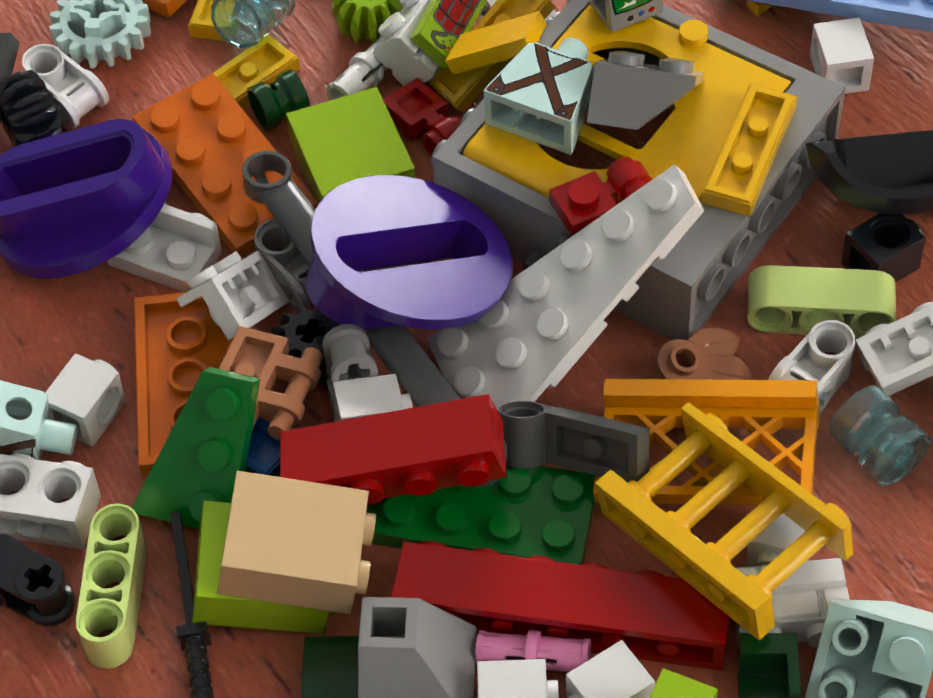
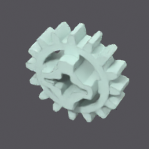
M58 0L57 6L59 11L50 12L52 25L49 27L54 45H57L64 54H70L71 59L77 64L87 59L90 68H95L100 60H105L107 65L112 67L115 64L114 58L118 56L126 60L132 59L130 49L142 50L145 47L143 37L151 35L149 25L151 20L148 6L143 4L142 0Z

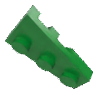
M213 367L202 371L132 506L136 514L171 522L170 513L180 511L182 525L199 529L203 501L232 503L237 470L246 472L260 378Z

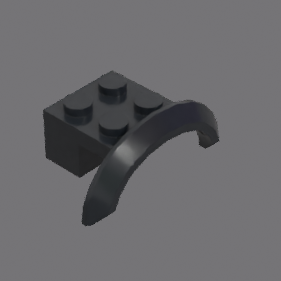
M933 130L835 139V148L832 141L805 143L809 163L818 179L836 197L853 207L879 214H917L933 210Z

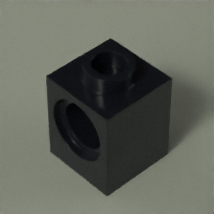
M877 214L846 232L841 264L846 269L886 272L895 279L896 283L920 268L926 237L923 235L920 227L913 220L907 219L903 214Z

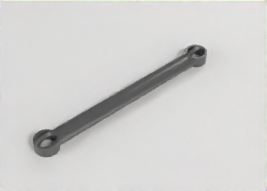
M260 151L252 154L246 159L242 168L243 189L246 195L253 201L266 205L311 265L313 258L311 228L315 212L314 207L292 180L291 164L283 154L275 151ZM264 171H275L284 177L277 182L269 184ZM397 325L378 329H364L372 348L390 372L396 374L397 381L406 393L410 394L412 401L417 407L460 399L405 326ZM504 441V445H505V463H506V461H507V445H506V443H505V441ZM501 478L489 480L487 483L476 487L492 485Z

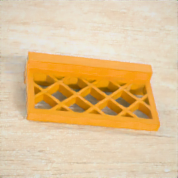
M605 379L602 395L605 405L604 418L649 428V446L656 441L668 453H671L678 447L665 434L673 428H684L681 408L690 402L704 414L713 413L719 417L727 428H746L752 434L742 440L744 444L753 450L763 443L777 455L769 462L779 470L788 465L801 476L800 486L813 494L816 436L820 419L817 380ZM780 429H804V436L787 449L772 435ZM803 453L801 462L797 457ZM694 461L686 468L694 477L682 486L666 485L651 498L652 502L659 504H686L720 474L724 468L714 461L705 469H702ZM595 475V482L601 477ZM594 483V499L595 502H599L596 486ZM742 483L718 505L758 506L765 499Z

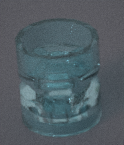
M214 0L211 6V19L216 31L230 45L238 48H251L291 15L295 7V0Z
M872 385L854 394L840 407L830 422L828 432L850 455H859L858 462L880 486H888L906 476L917 466L929 449L931 439L913 419H907L904 415L899 416V406L879 386Z

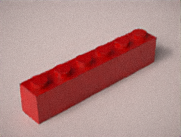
M403 541L391 597L419 598L476 626L477 634H479V630L494 633L527 635L529 630H539L542 636L590 638L591 653L596 654L603 652L622 640L634 656L640 660L723 671L729 616L682 578L664 576L653 570L630 572L609 569L607 566L599 563L578 565L555 562L551 558L540 555L528 558L503 555L487 548L475 550L450 548L435 541H424L421 543Z

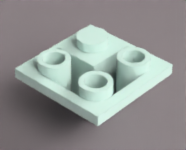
M831 599L805 698H925L933 671V613L893 601Z

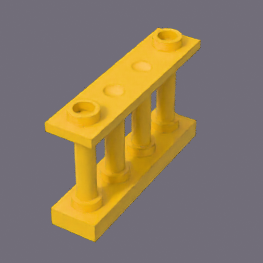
M688 402L681 408L686 440L637 482L634 480L626 482L610 469L595 482L601 512L760 641L775 627L772 592L823 545L847 561L853 555L852 525L848 516L837 505L823 503L732 435L719 417L713 413L704 414ZM703 453L724 468L720 474L676 512L668 511L665 513L652 502V497ZM742 483L765 499L715 544L712 542L705 544L691 533L690 529ZM782 514L805 530L802 535L756 576L749 574L746 577L731 564L730 560Z

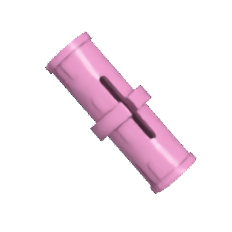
M479 630L476 639L475 663L477 666V661L546 659V671L570 672L591 659V639L542 636L539 630H529L527 635Z

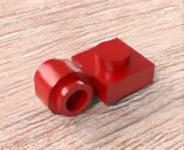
M418 78L383 99L394 124L411 139L424 131L426 132L422 135V143L431 157L438 143L444 139L447 140L460 126L461 119L455 115L448 117V103Z
M630 157L616 160L607 169L606 175L608 179L605 183L593 171L549 189V202L571 237L652 180L641 162Z

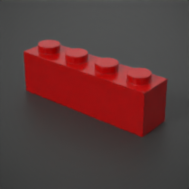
M485 394L280 432V477L369 491L367 505L376 504L384 498L407 494L415 496L428 495L436 489L459 485L469 487L480 486L489 480L506 477L503 420L490 395Z

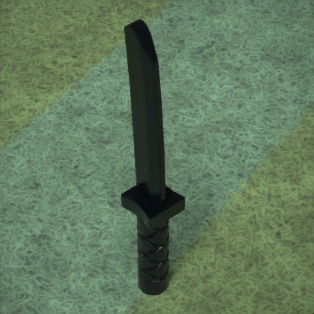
M180 511L172 512L170 516L186 625L176 627L177 637L181 643V650H185V656L188 660L186 663L190 675L188 678L192 689L190 691L192 698H214L213 687L211 686V673L208 669L210 668L209 659L206 655L208 654L207 646L212 645L211 636L208 633L206 621L192 624L194 595Z

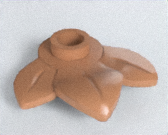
M702 328L697 330L689 340H670L661 347L656 356L655 364L660 379L754 380L749 367L740 358L733 356L738 348L740 338L733 332L723 328ZM676 357L684 359L690 367L679 365Z

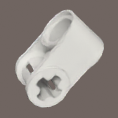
M39 44L29 48L24 53L22 58L24 72L33 70L39 75L40 79L44 80L46 88L51 93L52 100L57 107L58 115L62 121L61 125L66 129H75L80 124L79 119L94 107L102 108L109 102L108 92L99 78L91 71L82 68L58 47L51 44Z
M837 320L819 322L812 327L811 331L790 355L784 357L778 363L768 380H817L821 413L830 398L848 380L851 374L855 348V335L852 329L845 323ZM825 352H833L836 355H827Z

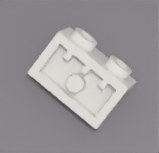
M164 203L159 214L145 232L129 247L108 260V265L170 288L188 292L191 288L187 280L214 265L222 254L217 224L202 214H191Z
M259 250L244 259H241L237 251L188 279L187 283L191 290L176 298L180 307H183L202 296L209 307L212 320L222 329L228 340L234 338L239 326L250 328L290 302Z
M927 302L918 306L910 315L890 324L874 326L864 336L855 340L861 364L865 371H870L884 398L933 376V302Z

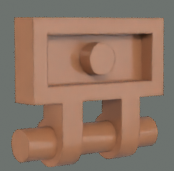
M239 326L218 369L260 378L253 428L260 414L270 416L272 420L267 432L271 437L280 440V432L296 427L303 417L305 397L309 391H313L316 388L322 374L319 367L324 358L323 353L316 348L308 347L304 350L301 358L289 356V338ZM276 379L289 382L284 394L271 391Z

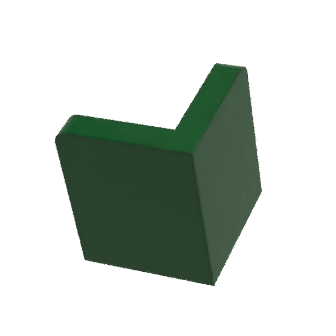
M740 633L736 659L738 698H801L797 633H767L760 641L750 633Z

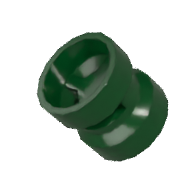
M292 69L278 74L275 81L270 85L260 82L247 88L248 100L252 111L265 131L280 126L283 117H286V113L310 107L304 85Z

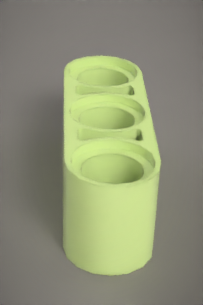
M781 265L761 266L754 269L748 277V324L760 332L807 335L812 327L819 322L837 320L845 323L852 329L855 337L860 338L874 326L890 324L896 321L895 279L890 274L878 270Z
M119 503L110 504L99 509L92 518L76 614V629L85 655L90 663L104 669L115 668L125 663L134 649L147 556L146 542L138 515L131 507ZM118 536H126L121 540L111 541ZM120 582L119 585L113 588H104L110 583ZM105 630H114L112 634L106 637H96Z

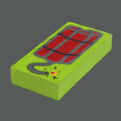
M430 0L410 39L442 69L448 67L445 62L459 36L471 31L487 0Z

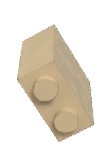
M237 470L217 594L350 614L355 593L366 594L370 573V561L361 560L362 545L369 547L372 545L376 514L366 512L369 491Z

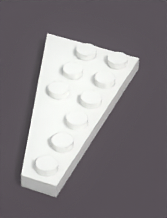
M674 164L511 279L508 288L497 305L485 316L463 326L440 329L427 339L443 377L460 399L489 394L497 410H499L500 406L509 402H535L547 387L557 386L608 324L604 319L621 299L628 302L639 289L636 281L654 260H663L704 212L685 173Z

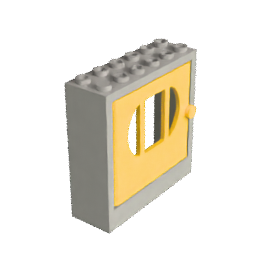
M568 0L566 6L556 17H550L546 21L547 26L538 41L539 44L557 50L563 39L568 37L578 39L588 49L586 60L590 61L594 66L596 61L604 60V58L593 54V52L602 50L609 54V52L624 51L644 54V64L659 66V60L664 58L693 61V71L705 72L703 83L668 108L673 112L642 149H636L586 124H583L577 140L617 160L623 157H630L641 162L652 180L675 164L685 173L700 203L703 187L749 84L798 96L796 110L750 217L701 203L704 212L663 260H654L636 281L639 289L628 302L621 299L613 309L671 340H689L697 330L705 326L817 178L809 163L805 143L832 141L835 148V139L839 137L846 87L666 5H663V12L611 33L591 7L589 0ZM484 99L476 108H470L464 114L460 126L447 140L444 139L438 143L431 158L434 183L458 193L485 212L504 235L512 258L522 264L533 249H536L545 256L551 252L560 235L569 233L549 202V189L593 171L597 173L603 183L607 182L608 179L606 175L607 169H582L566 165L548 155L538 143L486 125Z

